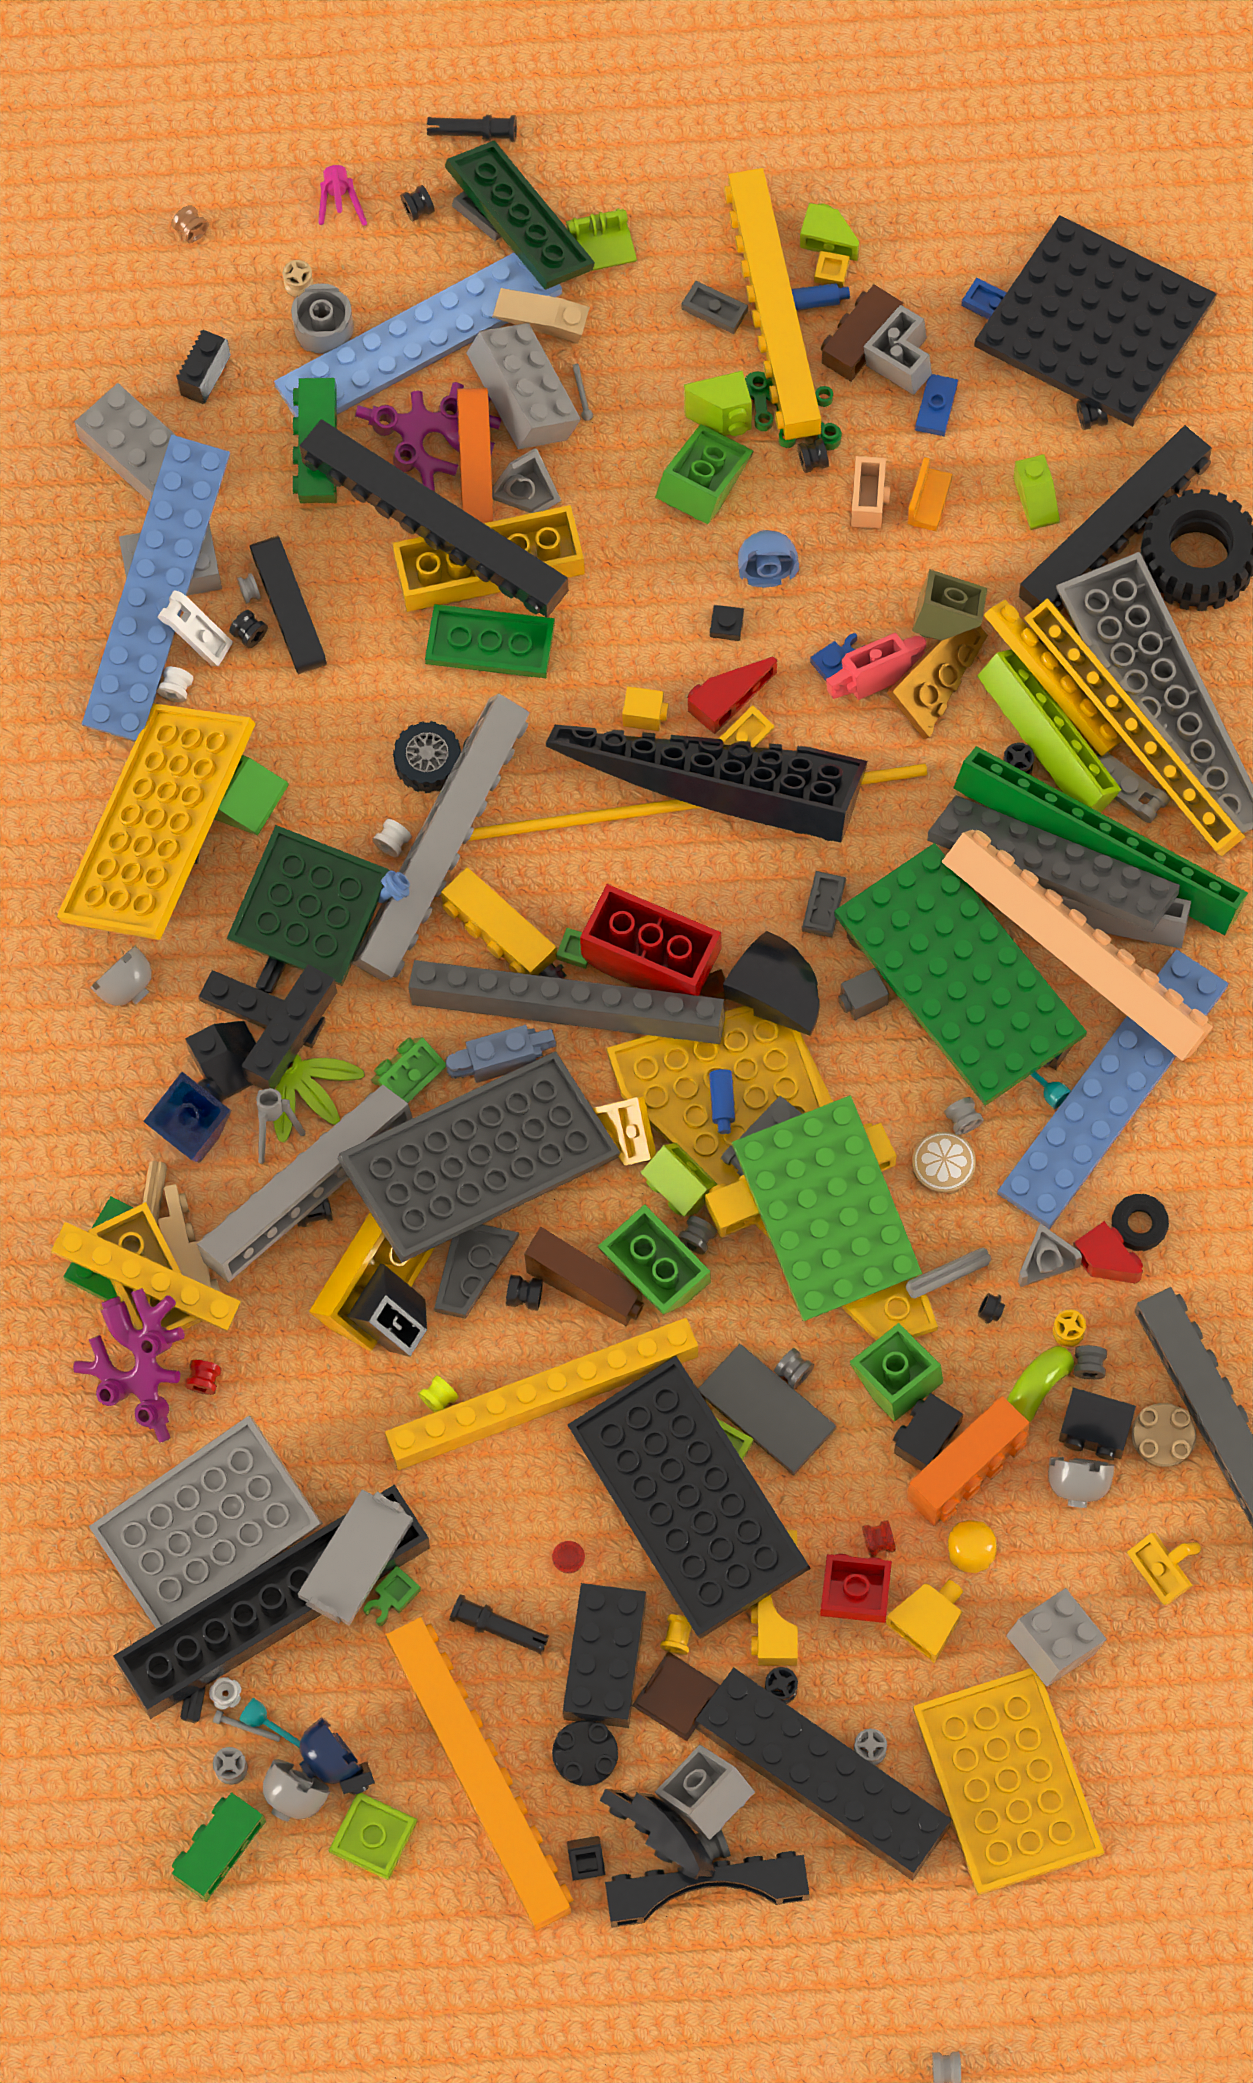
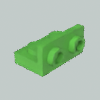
M409 1037L403 1041L396 1049L399 1053L391 1061L387 1058L374 1069L376 1075L371 1081L375 1085H384L407 1103L412 1100L446 1067L443 1059L423 1037L414 1038L413 1040Z

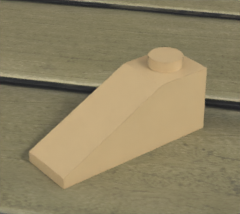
M501 288L492 317L516 325L529 323L532 330L578 344L590 307L562 298Z

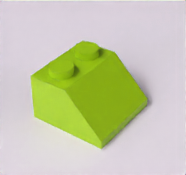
M743 371L684 384V413L686 418L724 436H739L748 430H752V401Z

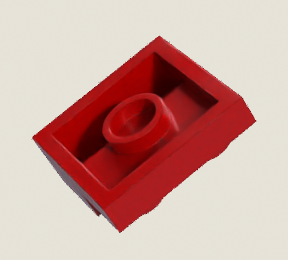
M827 1554L820 1616L886 1623L892 1561L882 1560L877 1557L860 1558L851 1557L847 1554Z

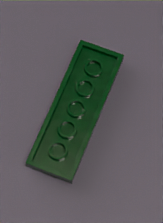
M495 140L446 160L445 168L545 290L593 270L595 264L593 259Z

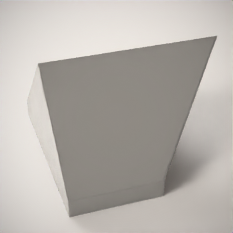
M536 448L510 462L492 487L493 500L529 513L547 510L562 501Z
M1040 1223L1019 1274L1018 1283L1020 1287L1080 1267L1081 1253Z

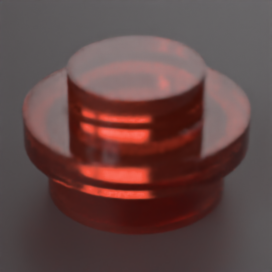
M564 1541L555 1547L552 1560L554 1566L559 1571L570 1574L577 1572L583 1566L585 1554L583 1548L578 1543Z

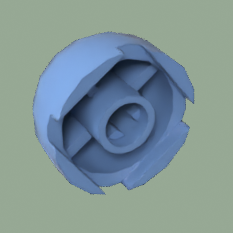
M761 530L744 540L738 552L740 578L742 580L743 577L746 578L751 586L762 588L781 585V579L787 576L791 580L799 571V560L795 545L786 535L777 531Z

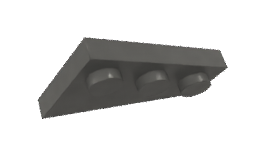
M481 1224L452 1238L434 1307L435 1312L466 1319L519 1238V1232Z

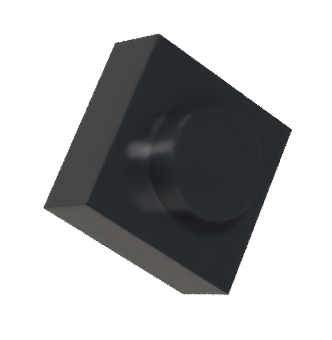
M714 605L710 637L740 641L744 608Z
M368 1762L359 1764L362 1769L358 1773L340 1781L343 1794L349 1792L350 1794L362 1793L369 1788V1785L375 1783Z

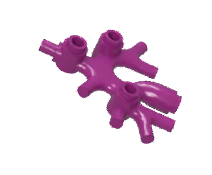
M457 382L452 383L450 393L442 399L438 412H430L426 409L423 392L419 390L411 392L412 410L408 413H397L389 405L373 406V409L360 405L357 406L355 417L368 420V425H371L377 434L387 436L395 431L401 435L402 442L397 445L393 456L395 467L403 472L416 468L421 475L422 484L434 492L433 475L436 472L452 476L456 475L458 465L428 455L424 450L423 440L429 433H440L446 438L451 447L459 452L457 389L464 388V385ZM446 411H452L454 415H449ZM489 415L490 428L499 430L502 419ZM380 421H386L389 424L383 425L380 423ZM490 441V450L492 454L495 443ZM401 457H407L409 461H404Z
M140 1288L131 1292L143 1322L141 1330L134 1328L125 1301L121 1302L119 1296L101 1303L103 1307L101 1313L109 1332L118 1343L132 1351L135 1357L134 1368L124 1372L114 1367L102 1337L98 1335L89 1339L95 1360L93 1362L76 1360L73 1370L74 1373L93 1375L101 1380L96 1390V1396L103 1405L113 1406L127 1398L130 1393L136 1395L141 1402L135 1408L136 1421L144 1427L154 1429L158 1442L161 1443L169 1440L171 1437L166 1423L169 1422L167 1418L169 1405L163 1397L158 1395V1385L161 1382L177 1384L180 1380V1372L160 1367L156 1362V1356L170 1349L173 1342L184 1339L185 1334L181 1327L168 1330L161 1326L163 1317L176 1305L175 1300L167 1295L155 1307H152L148 1302L144 1289Z

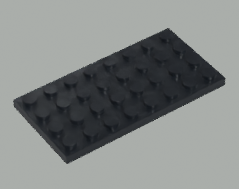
M674 1356L568 1424L572 1434L699 1639L811 1569L677 1356Z

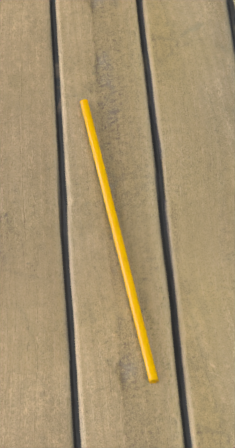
M925 763L865 772L861 785L927 776V766ZM673 799L474 828L469 841L702 807Z

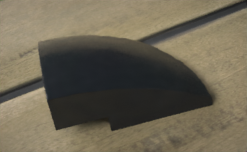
M766 931L749 946L724 981L725 998L753 1008L754 1016L811 1036L816 1026L820 1000L818 998V982L813 969L792 944Z

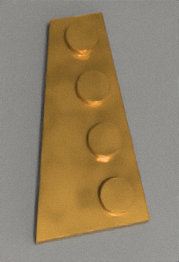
M981 626L942 641L937 640L886 692L923 739L930 738L934 731L933 726L937 719L944 714L949 698L953 692L957 691L962 682L960 680L965 670L971 666L988 635Z

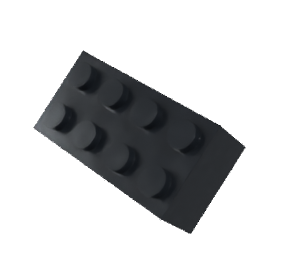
M581 1583L563 1705L564 1720H589L608 1726L629 1728L647 1602L646 1591Z

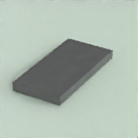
M741 1344L730 1353L698 1388V1391L707 1402L742 1432L753 1438L757 1445L792 1475L797 1473L837 1427Z

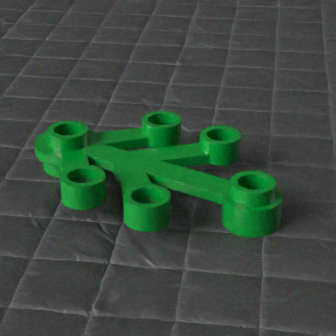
M756 371L748 374L745 377L750 398L755 403V427L759 431H768L772 427L773 416L767 411L766 399L771 402L769 386H773L771 378L766 379L764 372ZM753 383H761L763 385L758 387L755 386ZM821 386L816 390L815 394L818 405L821 407L829 406L833 401L832 389L827 386ZM826 394L829 398L822 399L819 395ZM762 418H765V419H767L769 422H768V423H761V422H759V420L762 419ZM821 421V434L817 436V439L822 438L826 450H834L841 443V429L833 423L824 424ZM780 429L779 444L785 448L793 447L796 444V439L785 440L783 438V429ZM825 432H832L835 435L828 436Z

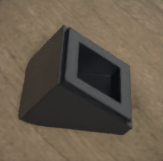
M599 1836L567 1841L573 1881L606 1875Z

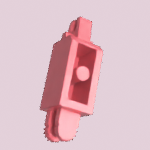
M895 632L847 653L842 659L843 669L826 679L828 693L833 699L853 693L860 700L894 685L926 653L924 651L926 648L925 638L919 635L901 640Z

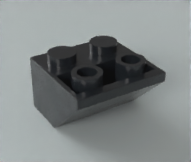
M380 1263L347 1317L389 1352L411 1357L427 1331L425 1298L385 1264Z

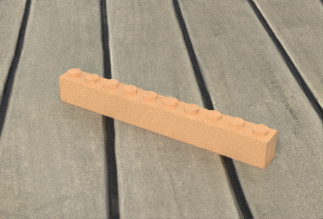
M973 829L962 833L942 860L943 864L1180 1060L1187 1059L1195 1052L1213 1028L1207 1023L1208 1018L1201 1011L1190 1009L1183 1003L1184 999L1178 992L1173 989L1167 990L1159 983V977L1155 973L1139 967L1134 962L1135 958L1132 954L1124 949L1119 950L1110 943L1111 938L1100 929L1095 930L1086 923L1087 919L1082 913L1075 909L1070 910L1065 906L1059 894L1051 889L1046 890L1038 883L1039 879L1036 875L1026 869L1022 871L1014 864L1015 859L1004 850H997L990 844L991 839L985 833L979 830L974 831Z

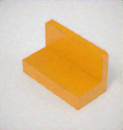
M924 457L908 510V525L937 532L953 474L929 468L930 458Z

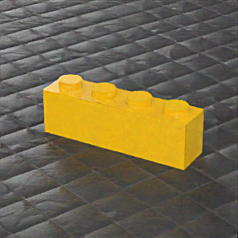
M468 867L441 891L442 908L453 919L458 917L463 921L467 932L476 939L478 937L483 939L487 943L486 947L490 953L498 959L503 957L510 964L509 968L512 972L538 976L539 973L557 959L556 946Z

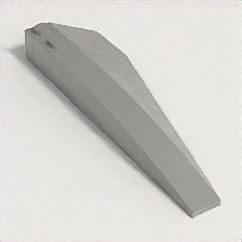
M1137 552L1056 585L1060 598L1081 639L1240 831L1245 833L1253 830V784L1141 553Z

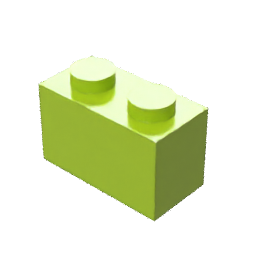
M677 1143L663 1145L640 1172L647 1179V1185L656 1193H661L669 1201L668 1206L670 1209L684 1217L697 1214L705 1204V1195L709 1193L711 1188L718 1185Z

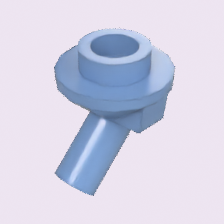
M392 870L386 873L381 880L384 887L380 892L379 903H385L391 897L399 901L409 895L408 887L410 883L401 872L396 873Z

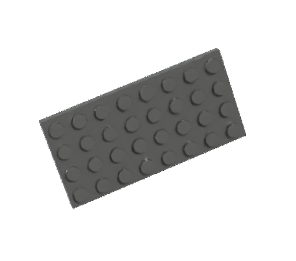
M555 1051L339 1153L338 1160L401 1263L619 1158L618 1156L621 1152Z

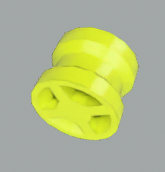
M438 1375L432 1379V1384L427 1389H422L418 1393L421 1400L434 1413L445 1409L449 1403H454L459 1398L454 1389Z

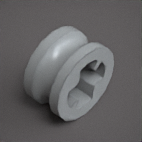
M252 573L248 574L246 579L237 578L246 604L250 602L251 598L261 599Z

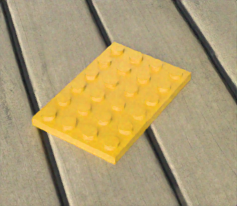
M1032 1668L913 1706L921 1735L950 1818L952 1819L951 1821L977 1896L1104 1855L1102 1844L1047 1690L1042 1680Z

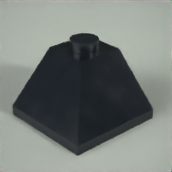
M244 1021L212 1024L185 1038L189 1053L203 1078L214 1081L221 1088L224 1099L253 1085L244 1079L241 1067L256 1044Z

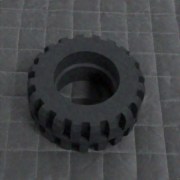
M1191 489L1183 491L1181 497L1173 494L1167 498L1166 505L1160 503L1154 509L1153 515L1148 517L1145 524L1140 553L1159 592L1164 594V601L1171 605L1174 601L1180 603L1181 609L1189 610V606L1197 607V611H1207V607L1213 605L1214 609L1223 607L1225 599L1232 602L1239 597L1240 591H1245L1250 583V578L1253 576V518L1249 512H1241L1242 505L1236 500L1229 502L1226 500L1227 495L1220 492L1216 496L1209 494L1210 490L1201 489L1200 493H1193ZM1187 533H1205L1219 540L1225 547L1228 556L1224 561L1213 567H1192L1176 557L1171 549V543Z

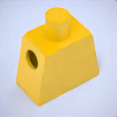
M950 1579L939 1591L925 1583L888 1614L886 1625L935 1663L961 1619L962 1611L954 1603L964 1591Z

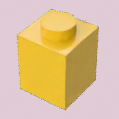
M627 686L622 712L623 726L659 731L661 721H667L669 703H664V691Z

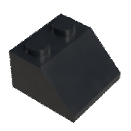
M1073 1387L1059 1441L1064 1442L1065 1447L1075 1451H1083V1448L1096 1452L1095 1455L1102 1459H1121L1136 1406Z

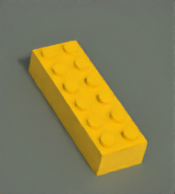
M571 505L484 523L566 577L570 578L585 574L584 557ZM422 537L392 543L407 612L433 607L434 604L443 605L501 592L498 586L491 581L484 582L475 575L474 570L466 565H457L451 560L449 554L443 550L431 548Z

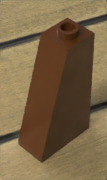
M542 1227L539 1228L524 1253L526 1272L535 1278L543 1279V1282L625 1326L628 1325L631 1318L636 1320L644 1307V1303L641 1302L642 1293L636 1286Z

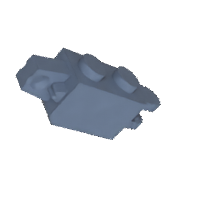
M523 1025L467 1041L466 1049L446 1057L447 1073L451 1078L455 1079L474 1075L476 1083L506 1075L543 1056L542 1051L556 1047L553 1031L548 1029L535 1032L534 1028L527 1029V1026Z

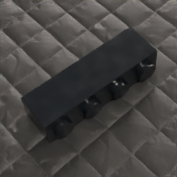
M309 964L306 966L241 1067L246 1081L263 1090L276 1088L337 994L336 983L333 977Z

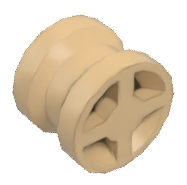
M292 260L284 266L282 272L284 286L287 293L291 296L297 297L298 295L299 297L305 292V288L314 285L311 267L305 261Z

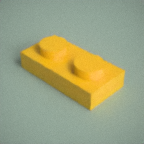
M752 705L719 739H722L725 745H731L738 741L751 742V747L754 748L774 730L775 726Z

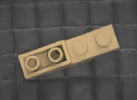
M176 1184L165 1186L164 1191L170 1216L158 1219V1223L182 1275L220 1292L217 1279L211 1280L210 1267L202 1260L197 1243L201 1240H195L192 1223H185L183 1213L189 1212L185 1193L179 1194Z

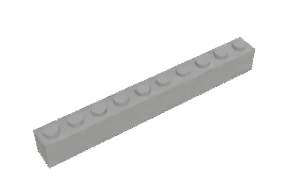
M501 694L488 699L399 870L410 883L408 887L409 895L399 901L391 897L385 903H382L352 964L381 981L399 975L405 964V961L402 960L407 950L410 951L417 942L419 935L416 931L421 923L424 924L431 915L433 908L430 907L433 898L438 897L446 885V881L443 879L447 871H451L460 858V854L457 852L461 844H466L474 831L471 825L475 817L479 818L487 806L488 802L485 801L489 790L493 791L501 779V775L498 773L502 765H506L515 752L512 746L516 738L520 739L528 727L526 719L530 713L529 711Z

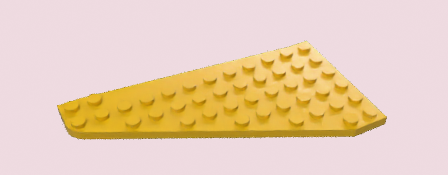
M748 1006L725 1011L720 1044L647 1035L606 1048L622 1098L629 1100L644 1097L650 1125L670 1144L677 1143L718 1185L726 1183L728 1186L738 1181L740 1177L737 1173L738 1169L732 1164L727 1165L721 1160V1156L732 1145L731 1142L738 1140L779 1096H782L802 1114L833 1102L801 1033L754 1016L753 1008ZM719 1069L732 1071L735 1122L731 1123V1133L719 1134L718 1124L712 1122L709 1073ZM763 1221L756 1223L755 1225L769 1238ZM911 1279L841 1306L848 1315L876 1340L898 1323L913 1338L938 1330L927 1295L924 1294L917 1298H911L907 1292L906 1284Z

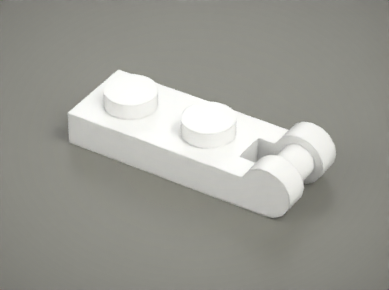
M173 591L169 597L170 603L168 607L162 609L158 618L166 625H169L211 666H219L233 641L187 596L179 591ZM180 609L184 612L181 618L177 615Z

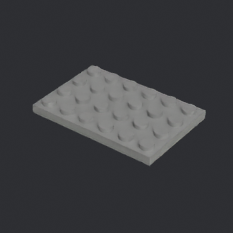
M247 1416L91 1524L89 1528L154 1627L158 1629L273 1559L323 1523L252 1416Z

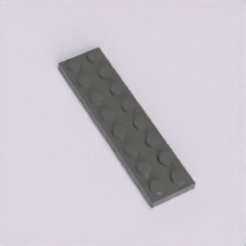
M957 795L928 831L927 841L951 850L962 833L972 829L974 831L979 830L991 839L990 844L997 850H1004L1015 859L1014 864L1022 871L1026 869L1036 875L1039 879L1038 883L1042 887L1051 889L1060 895L1151 932L1179 895L1180 885Z

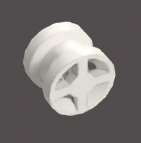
M166 667L163 672L164 681L159 684L157 693L173 702H185L188 696L186 689L192 685L193 676L181 668Z
M386 819L383 823L382 832L377 833L372 840L384 853L392 857H398L401 853V846L403 843L409 842L412 836L398 822Z

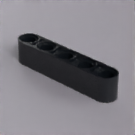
M277 535L249 545L297 674L299 675L327 665L321 643L280 537Z

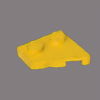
M644 1097L592 1108L621 1152L618 1157L624 1166L649 1161L656 1155Z

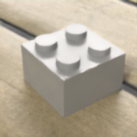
M1066 1588L1019 1618L1006 1635L1046 1687L1093 1657L1107 1640Z
M699 1745L655 1793L663 1802L678 1813L692 1829L710 1840L723 1828L724 1824L738 1809L745 1805L746 1801L755 1791L736 1767L702 1745Z

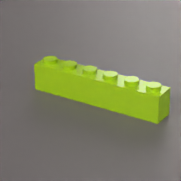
M1010 649L996 653L977 675L986 691L991 694L1000 706L1003 714L1019 732L1020 737L1033 750L1038 761L1054 779L1057 787L1064 794L1102 813L1122 789L1063 710L1015 652Z

